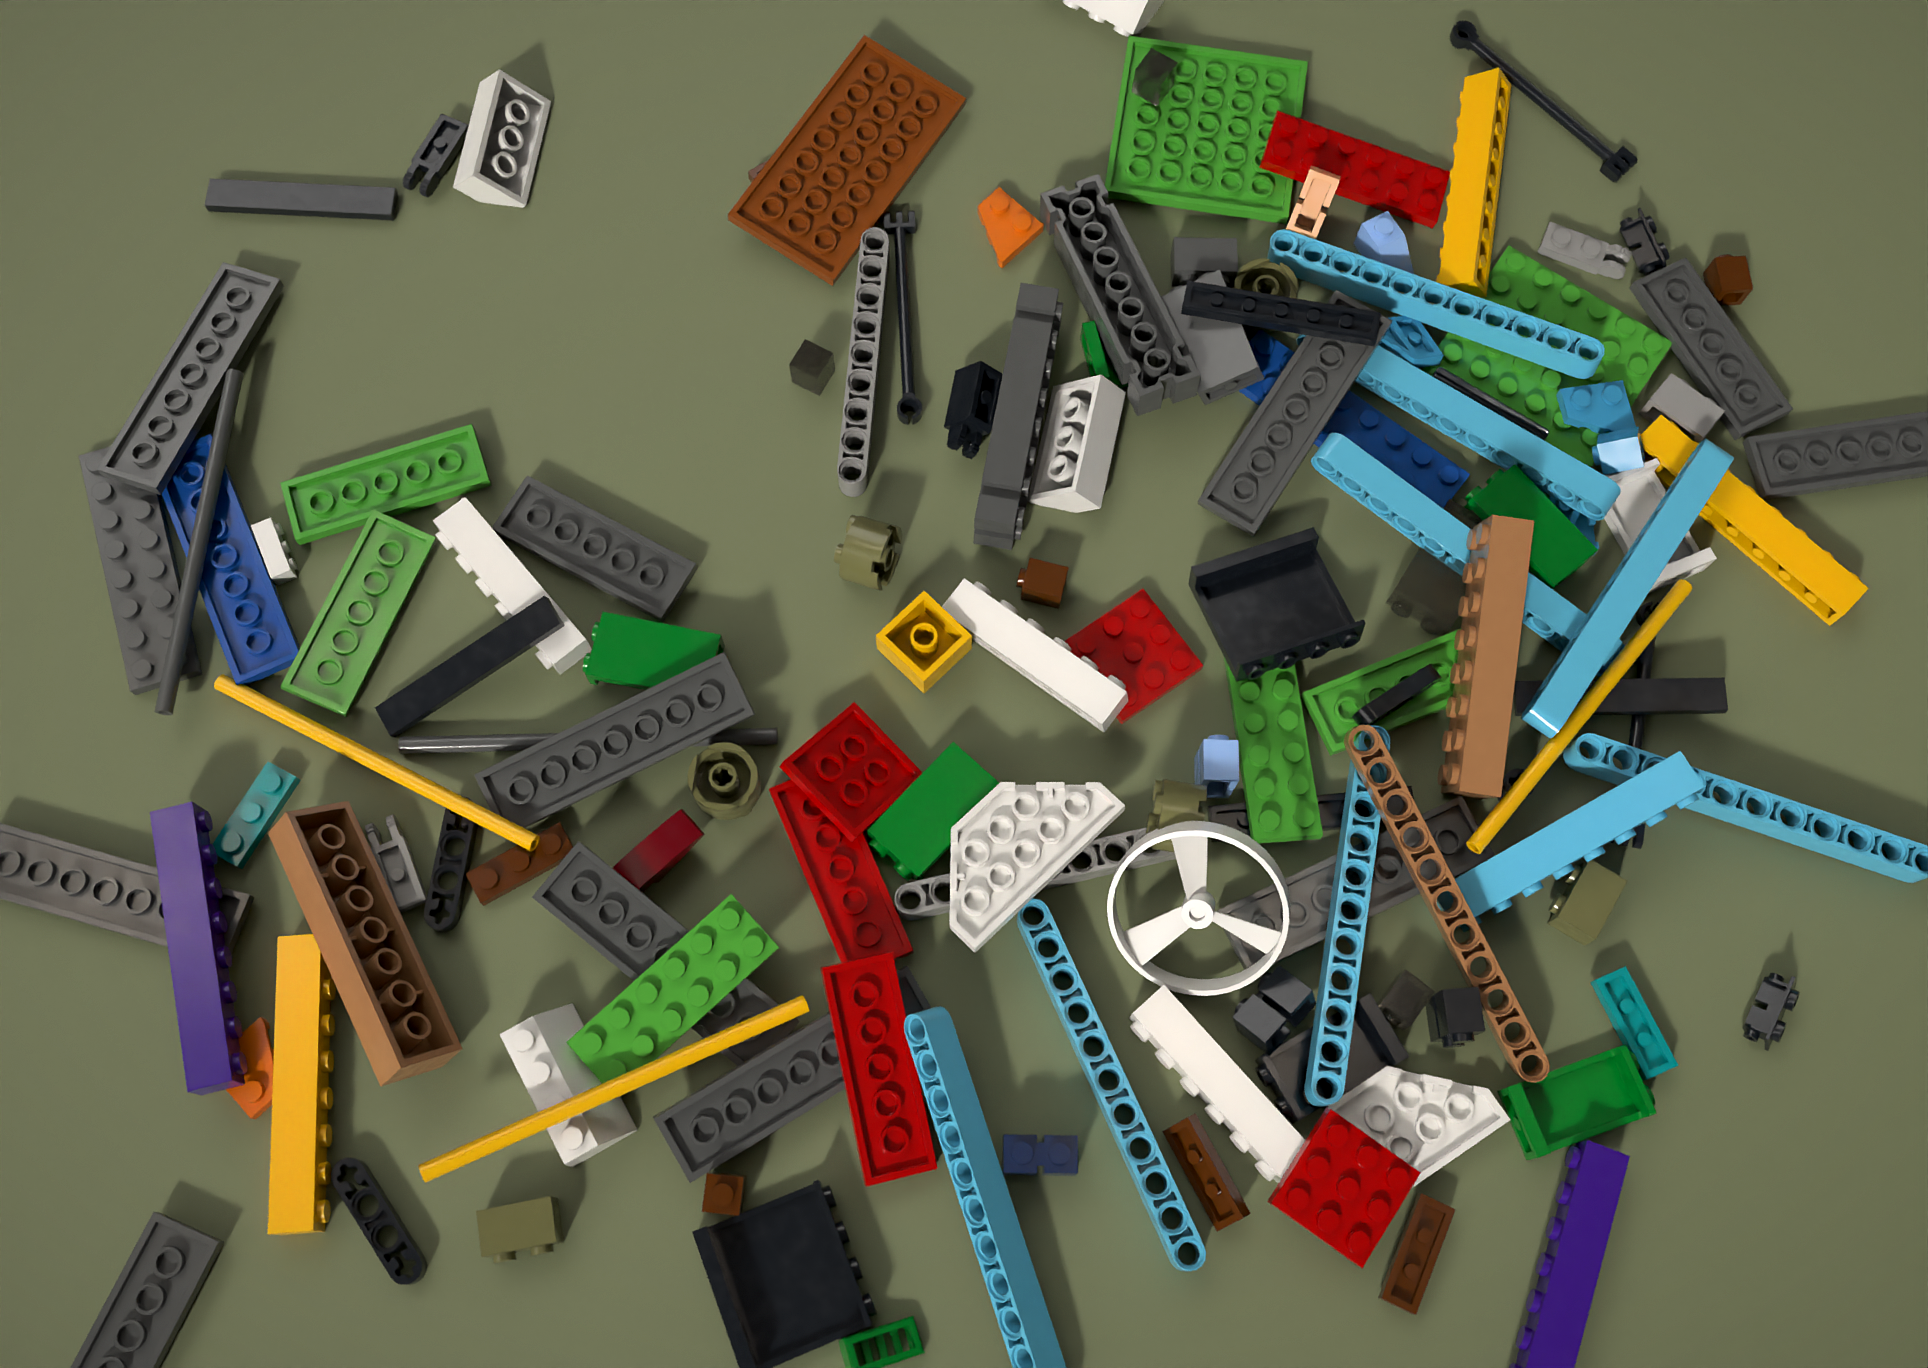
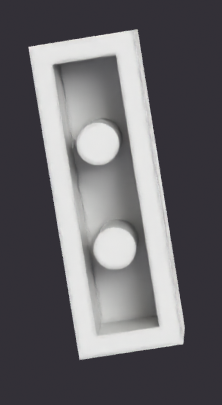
M271 517L251 525L270 578L277 585L297 578L295 570L298 568L294 559L289 557L288 553L291 550L287 541H283L281 535L284 534L281 525L279 523L276 524Z

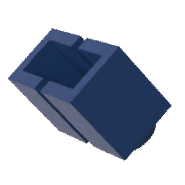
M1004 1134L1002 1137L1003 1175H1036L1037 1166H1043L1042 1176L1077 1175L1078 1135H1044L1042 1142H1037V1135Z

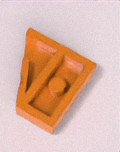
M1000 187L978 205L977 213L982 225L986 228L987 238L990 245L994 248L997 263L1001 268L1006 266L1043 232L1044 224Z
M259 1017L239 1038L240 1052L244 1053L248 1066L247 1073L244 1074L245 1084L226 1089L246 1114L255 1120L272 1105L274 1049L271 1048L267 1030L270 1029L269 1022L263 1017Z

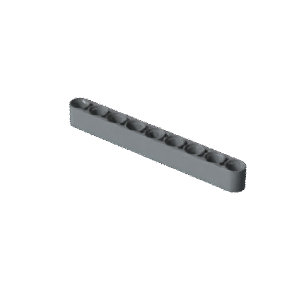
M877 227L865 230L860 241L837 464L839 488L843 494L850 497H857L866 491L869 477L890 261L889 236L886 231ZM876 246H877V247H880L879 249H875V250H874V249H870V248L876 247ZM870 274L878 275L876 277H868ZM871 301L875 302L876 304L868 306L864 303ZM867 329L873 331L870 334L861 333V331ZM861 358L870 359V361L864 363L859 362L858 360ZM859 386H864L868 388L867 390L862 392L855 390V388ZM856 415H862L865 417L861 421H855L851 419ZM853 444H859L863 446L861 449L855 451L849 449V447ZM849 474H858L860 476L852 481L845 478Z
M1146 828L1094 839L1078 854L1088 859L1090 863L1088 868L1078 869L1070 862L1042 890L1114 874L1120 861L1108 859L1105 850L1115 847L1124 856L1139 839L1148 834L1146 833ZM1156 850L1154 853L1141 852L1129 863L1124 871L1174 860L1176 856L1174 852ZM950 873L901 885L895 893V909L902 919L913 921L950 912V900L941 901L935 896L938 888H950ZM913 894L920 899L921 902L915 909H906L901 905V900L906 895Z

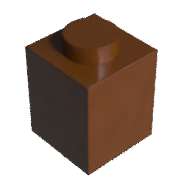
M1720 255L1715 257L1703 272L1705 285L1720 306L1741 305L1753 290L1746 256Z
M1030 558L1027 569H1020L1016 587L1022 588L1021 600L1059 609L1069 567Z
M708 1172L706 1175L702 1212L739 1216L743 1209L747 1175Z

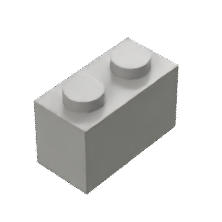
M1671 373L1638 414L1650 423H1653L1662 414L1667 420L1674 422L1691 440L1699 443L1725 410L1720 408L1714 400L1703 396L1693 389L1688 382Z

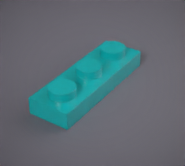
M267 762L213 842L217 856L243 869L301 780L276 765Z
M1626 966L1590 982L1622 1044H1625L1628 1050L1632 1051L1638 1059L1640 1066L1638 1072L1642 1081L1678 1066Z

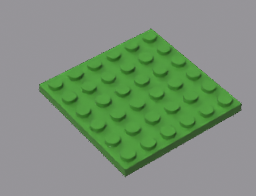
M1129 36L1105 180L1108 198L1287 224L1293 179L1259 168L1277 111L1301 119L1308 61Z
M1509 245L1490 271L1487 296L1482 298L1599 340L1603 344L1605 352L1594 375L1587 379L1575 378L1450 332L1446 334L1438 346L1443 354L1440 365L1423 367L1422 371L1433 376L1437 368H1445L1549 430V434L1545 439L1547 443L1592 467L1594 464L1592 446H1597L1599 433L1592 432L1586 427L1578 428L1564 424L1556 394L1563 388L1623 380L1631 407L1672 343L1669 339Z

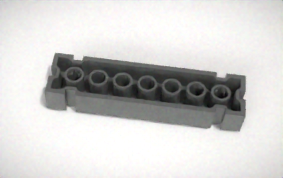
M1099 174L1076 181L1075 189L1066 191L1065 187L1061 186L1040 193V218L1048 234H1054V247L1090 321H1095L1099 339L1121 384L1128 383L1127 397L1136 415L1140 416L1160 409L1162 400L1170 398L1174 404L1197 396L1200 373L1191 355L1183 356L1185 343L1114 203L1108 204V191Z
M1027 283L1020 284L974 518L973 544L1012 550L1014 539H1021L1030 480H1032L1035 453L1038 448L1040 427L1043 421L1046 395L1048 394L1051 378V368L1054 363L1056 342L1061 325L1063 302H1058L1059 289Z

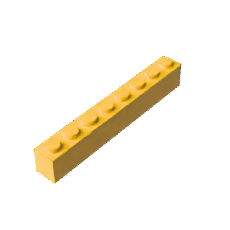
M1500 68L1464 78L1463 91L1460 92V116L1457 117L1456 121L1458 129L1457 140L1453 145L1454 164L1450 170V194L1447 195L1446 199L1448 207L1447 218L1443 223L1444 242L1443 247L1440 249V273L1436 277L1437 283L1480 298L1487 296L1512 86Z
M1662 414L1641 434L1645 462L1655 458L1659 460L1660 465L1656 468L1655 473L1661 484L1669 489L1699 443L1691 440L1674 422L1667 420ZM1729 468L1699 513L1700 517L1829 626L1844 616L1869 589L1856 574L1849 572L1834 559L1831 553L1815 544L1802 529L1796 528L1784 518L1777 508L1770 506L1759 497L1752 487L1744 484L1734 476Z
M313 934L278 936L268 1210V1234L271 1235L325 1232V1223L329 1222L331 1213L330 1203L326 1200V1185L331 1181V1165L327 1162V1147L332 1143V1128L328 1124V1109H331L333 1105V1091L329 1087V1072H332L334 1068V1055L329 1050L330 1036H333L335 1031L334 1016L330 1014L331 1000L335 998L336 985L333 978H331L330 971Z

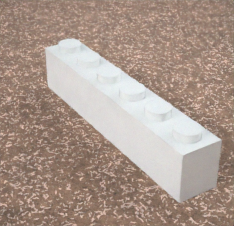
M466 497L433 520L439 529L435 536L447 550L452 547L459 555L455 557V560L467 574L473 571L479 579L475 581V584L486 597L493 594L498 600V603L494 606L506 621L541 597L546 596L549 598L565 626L535 645L539 649L535 655L547 670L553 666L561 675L582 659L586 653L592 651L586 638Z
M964 578L942 608L972 635V640L1099 730L1105 732L1128 702L1125 684L1112 675L1107 678L1097 671L1099 667L1089 658L1082 656L1079 659L1070 652L1071 647L1062 639L1055 637L1052 640L1043 633L1045 631L1044 628L1033 619L1028 618L1025 621L1016 615L1018 613L1017 609L1009 602L1001 600L999 603L990 596L992 594L991 591L980 582L976 581L972 584Z
M1163 985L1129 1017L1133 1022L1130 1026L1131 1029L1143 1042L1149 1040L1158 1050L1155 1052L1156 1057L1167 1069L1170 1070L1173 1067L1181 1075L1182 1079L1179 1082L1191 1096L1195 1097L1198 1094L1207 1104L1204 1110L1209 1117L1218 1125L1222 1122L1232 1132L1229 1137L1235 1146L1243 1153L1248 1150L1258 1161L1255 1167L1268 1181L1274 1179L1279 1183L1304 1144L1305 1139L1167 987Z

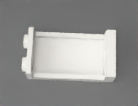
M1657 458L1645 462L1642 468L1605 475L1616 482L1621 489L1620 495L1604 519L1624 555H1626L1666 493L1655 473L1656 468L1660 465ZM1688 530L1649 593L1675 583L1679 579H1684L1704 571L1717 559L1712 549L1709 547L1700 551Z

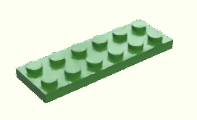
M472 424L280 482L293 534L299 545L366 524L373 509L392 517L492 485L476 431Z
M373 509L280 686L281 689L346 717L436 542V537Z
M1457 630L1303 692L1301 698L1330 756L1346 750L1344 736L1352 727L1358 726L1352 716L1359 709L1429 664L1434 666L1442 678L1431 688L1374 725L1383 727L1387 732H1390L1446 709L1449 697H1453L1454 684L1450 682L1452 665L1457 663L1458 650L1454 648ZM1359 731V732H1357V733L1355 734L1353 742H1354L1355 739L1358 737V735L1361 733V731Z
M1224 657L1236 740H1239V762L1251 838L1259 844L1321 839L1323 831L1295 664L1287 669L1276 668L1267 671L1257 679L1249 680L1246 678L1236 682Z
M730 894L566 1043L601 1083H605L650 1063L666 1052L780 947L733 894Z

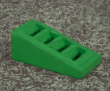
M914 1315L839 1340L845 1368H883L925 1353ZM900 1328L904 1329L910 1349L904 1352L897 1329ZM883 1334H889L895 1355L889 1356ZM874 1338L880 1360L874 1361L868 1339ZM856 1343H859L865 1365L860 1367L853 1346Z

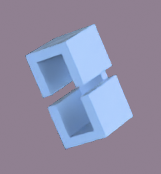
M1211 735L1208 739H1203L1194 757L1195 784L1206 785L1207 798H1229L1233 789L1238 784L1239 740H1229V737L1226 735Z

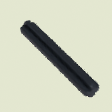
M1443 367L1437 368L1434 372V378L1545 441L1549 434L1547 428Z

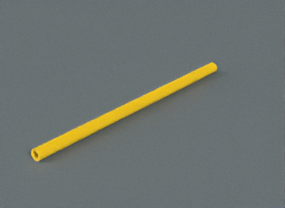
M1679 579L1574 708L1559 732L1549 739L1466 842L1467 847L1477 854L1482 853L1689 595L1693 588L1688 581Z
M224 674L220 675L214 683L216 690L529 851H533L540 841L539 835L244 684L237 685L234 679Z
M803 995L426 1161L418 1165L425 1183L810 1012L808 1004Z

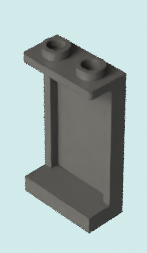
M1220 270L1205 273L1198 280L1194 281L1228 287ZM1186 285L1174 287L1167 294L1161 296L1185 343L1183 356L1190 354L1200 373L1197 392L1205 405L1265 379L1242 324L1181 314Z

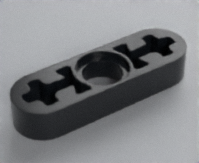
M1429 664L1366 704L1352 718L1358 726L1374 725L1431 688L1442 677L1434 666Z

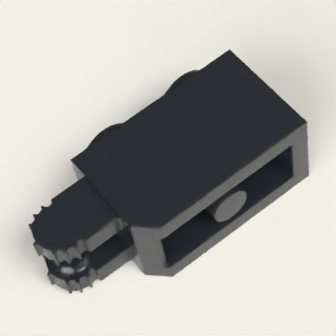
M983 361L955 370L944 428L949 430L947 447L956 451L963 447V456L970 459L977 456L982 436L989 434L992 430L1003 375Z

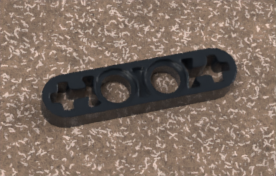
M445 808L424 910L426 923L438 932H448L454 929L459 922L468 880L465 873L470 870L478 824L463 817L461 827L468 830V832L451 830V827L459 829L460 819L454 815L455 812ZM455 838L463 839L465 842L463 852L457 856L448 855V843ZM447 872H455L458 876L457 885L450 890L442 889L440 886L441 877ZM438 894L446 898H454L453 902L446 899L445 910L450 913V917L443 918L441 924L434 917L435 912L439 913L442 911L444 903L440 898H437Z
M352 1157L339 1160L331 1171L332 1183L389 1276L395 1283L400 1285H413L419 1282L427 1271L426 1259L369 1167L362 1160ZM347 1166L353 1169L357 1168L358 1172L354 1174V1178L358 1185L365 1186L368 1183L369 1187L358 1191L352 1182H343L342 1178L347 1175L345 1168ZM358 1191L353 1197L351 1196V1193ZM372 1194L378 1199L379 1207L373 1215L364 1216L360 1210V1203L365 1196ZM392 1225L397 1229L398 1239L393 1246L386 1248L380 1243L379 1234L384 1227ZM406 1244L408 1248L400 1251ZM400 1251L407 1261L415 1260L416 1265L412 1268L414 1275L412 1277L409 1274L401 1275L400 1270L404 1267L403 1262L399 1256H394L390 1259L389 1255Z

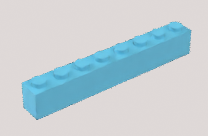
M1679 751L1455 878V881L1479 925L1482 923L1479 916L1487 911L1492 910L1494 915L1502 912L1513 905L1510 898L1522 892L1525 898L1544 887L1541 881L1553 875L1558 880L1575 870L1572 863L1584 857L1588 863L1604 854L1606 851L1602 846L1615 840L1620 845L1637 835L1634 830L1635 827L1646 822L1648 827H1651L1667 818L1665 810L1677 805L1681 810L1699 800L1696 793L1705 786L1682 752ZM1448 891L1442 892L1437 898V906L1441 911L1448 910L1453 904V897ZM1460 924L1455 928L1456 930L1460 927L1463 932L1469 930L1466 924Z

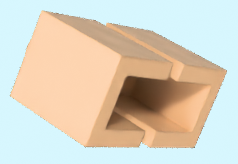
M1311 166L1299 197L1304 198V201L1297 199L1286 230L1316 239L1327 209L1322 208V204L1329 208L1339 184L1340 176Z

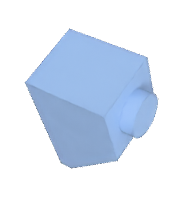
M1388 211L1361 224L1354 245L1362 256L1414 274L1405 234Z

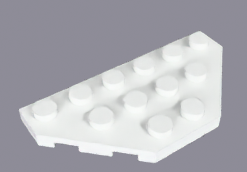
M1000 782L951 828L950 929L976 953L1125 810V805L1100 782H1086L1085 785H1065V782H1036V785H1015V782Z
M1386 1066L1344 1094L1338 1102L1326 1107L1335 1111L1421 1172L1413 1187L1510 1121V1118L1488 1088L1475 1085L1469 1086L1452 1082L1453 1080L1426 1074H1416Z

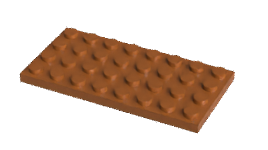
M864 35L730 210L728 221L833 286L860 250L862 234L865 230L874 228L884 217V213L890 209L963 109L966 98Z

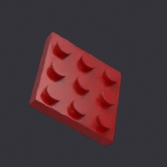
M1143 588L1064 641L1071 647L1070 652L1079 659L1082 656L1089 658L1099 667L1097 670L1099 673L1107 678L1112 675L1125 684L1128 702L1116 717L1121 724L1201 671L1204 666Z
M855 702L787 757L780 765V768L851 843L871 826L923 773Z
M1326 1108L1267 1202L1351 1262L1363 1268L1421 1172L1335 1111Z

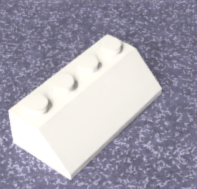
M1063 0V3L1079 10V7L1089 11L1088 16L1100 23H1104L1106 20L1115 25L1114 30L1129 37L1131 34L1142 33L1164 0Z
M500 69L482 80L478 87L453 188L478 202L525 207L551 101Z
M1103 375L1053 386L1029 490L1028 502L1031 504L1074 513L1101 509L1126 392Z
M573 1003L534 1015L500 1034L538 1112L602 1084L566 1043L584 1027ZM621 1096L547 1128L564 1165L575 1167L638 1130Z

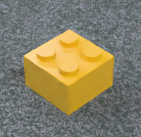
M923 591L876 635L877 649L921 692L926 693L972 649V635L928 593Z

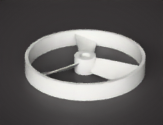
M1185 821L1160 830L1155 829L1139 839L1126 852L1117 866L1110 886L1107 914L1110 931L1118 949L1129 964L1141 975L1161 987L1165 985L1171 991L1188 995L1209 996L1240 989L1258 979L1271 967L1279 956L1288 933L1290 898L1285 878L1279 866L1258 842L1226 825L1206 821ZM1208 837L1226 841L1243 849L1266 869L1273 879L1282 901L1283 923L1280 932L1215 911V900L1206 891ZM1171 839L1186 894L1183 905L1123 931L1116 909V887L1122 873L1129 863L1145 849L1161 841ZM1212 921L1265 953L1251 967L1234 975L1217 979H1193L1178 976L1157 967L1149 961L1190 927L1202 929L1207 927Z

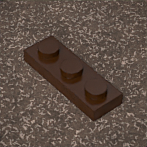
M560 822L537 834L540 836V841L533 851L517 845L465 873L478 900L483 906L561 863L571 851L573 845Z
M1196 1113L1162 1131L1216 1231L1251 1214Z
M1422 1193L1417 1194L1378 1296L1379 1299L1412 1315L1417 1314L1456 1209Z

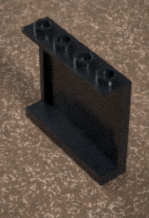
M1314 527L1191 567L1188 585L1236 682L1246 678L1249 680L1257 679L1267 671L1276 668L1287 669L1297 661L1309 657L1316 659L1322 657L1330 650L1339 647L1346 649L1360 641L1366 623L1364 619L1355 622L1316 549L1319 536Z
M819 1180L814 1181L809 1186L743 1212L739 1216L731 1217L712 1226H705L692 1232L739 1368H772L873 1325L871 1317L877 1315L870 1294L862 1295L857 1280L863 1278L856 1256L849 1259L844 1244L850 1242L843 1221L835 1222L831 1208L837 1206L830 1186L822 1187Z

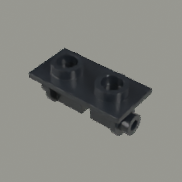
M1639 208L1638 218L1633 220L1632 217H1628L1622 220L1619 231L1628 249L1639 244L1641 245V248L1631 253L1639 273H1644V276L1656 272V268L1659 266L1661 269L1666 267V260L1670 259L1665 244L1663 242L1657 243L1653 235L1657 233V229L1652 217L1648 216L1645 218L1641 208Z
M1770 973L1768 977L1763 978L1755 1001L1768 1007L1764 1010L1752 1005L1742 1027L1745 1031L1743 1036L1746 1039L1757 1042L1759 1038L1765 1040V1050L1767 1051L1772 1041L1780 1042L1786 1027V1022L1781 1021L1785 1010L1793 1011L1800 994L1799 991L1794 990L1796 977L1792 976L1789 984L1784 983V978L1776 973Z

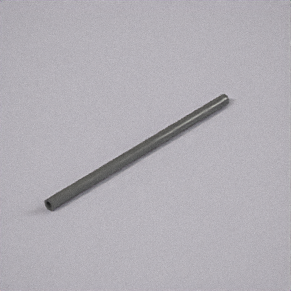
M228 369L226 371L154 711L161 715H173L244 376L241 371L235 369Z
M777 728L726 729L691 747L710 746L721 742L733 743L738 746L778 745ZM558 733L408 736L399 738L398 748L400 754L523 751Z

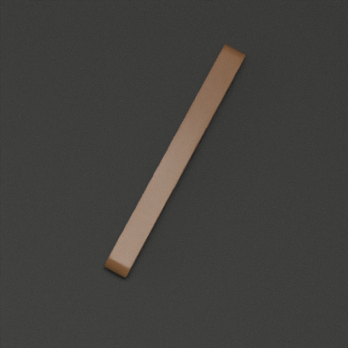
M1370 725L1352 727L1344 736L1345 749L1468 987H1479L1483 1016L1512 1071L1527 1082L1536 1083L1542 1081L1549 1073L1550 1064L1380 734ZM1359 731H1364L1370 736L1371 744L1366 751H1360L1354 746V736ZM1375 763L1383 764L1387 770V777L1381 783H1376L1370 776V769ZM1392 795H1398L1403 800V809L1397 815L1391 814L1386 806L1388 799ZM1409 827H1415L1420 834L1419 842L1412 847L1407 846L1403 839L1404 832ZM1431 859L1436 864V873L1431 878L1425 879L1420 873V866L1425 860ZM1448 891L1453 897V904L1448 910L1441 911L1437 906V898L1442 892ZM1466 924L1470 931L1469 937L1466 941L1457 943L1453 936L1454 930L1458 925ZM1482 956L1486 961V969L1479 975H1473L1470 969L1471 962L1476 957ZM1495 989H1500L1503 994L1501 1004L1496 1007H1490L1487 1002L1489 993ZM1517 1022L1520 1027L1518 1036L1511 1040L1506 1039L1504 1035L1506 1026L1509 1023ZM1528 1055H1534L1537 1060L1535 1068L1532 1071L1523 1072L1521 1067L1523 1059Z

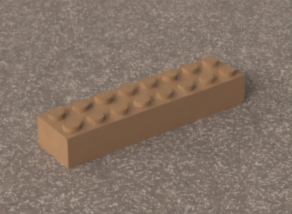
M1491 515L1475 525L1468 533L1466 546L1468 550H1471L1469 563L1465 564L1462 575L1463 583H1467L1465 596L1461 597L1458 614L1462 616L1461 630H1457L1454 640V648L1458 650L1457 663L1452 665L1450 682L1454 684L1453 697H1449L1446 705V716L1450 717L1449 730L1444 732L1442 738V750L1446 751L1445 763L1440 766L1438 771V784L1442 785L1441 793L1477 799L1498 798L1502 795L1534 520Z
M349 801L285 812L268 832L269 837L380 1086L443 1067L463 1048Z

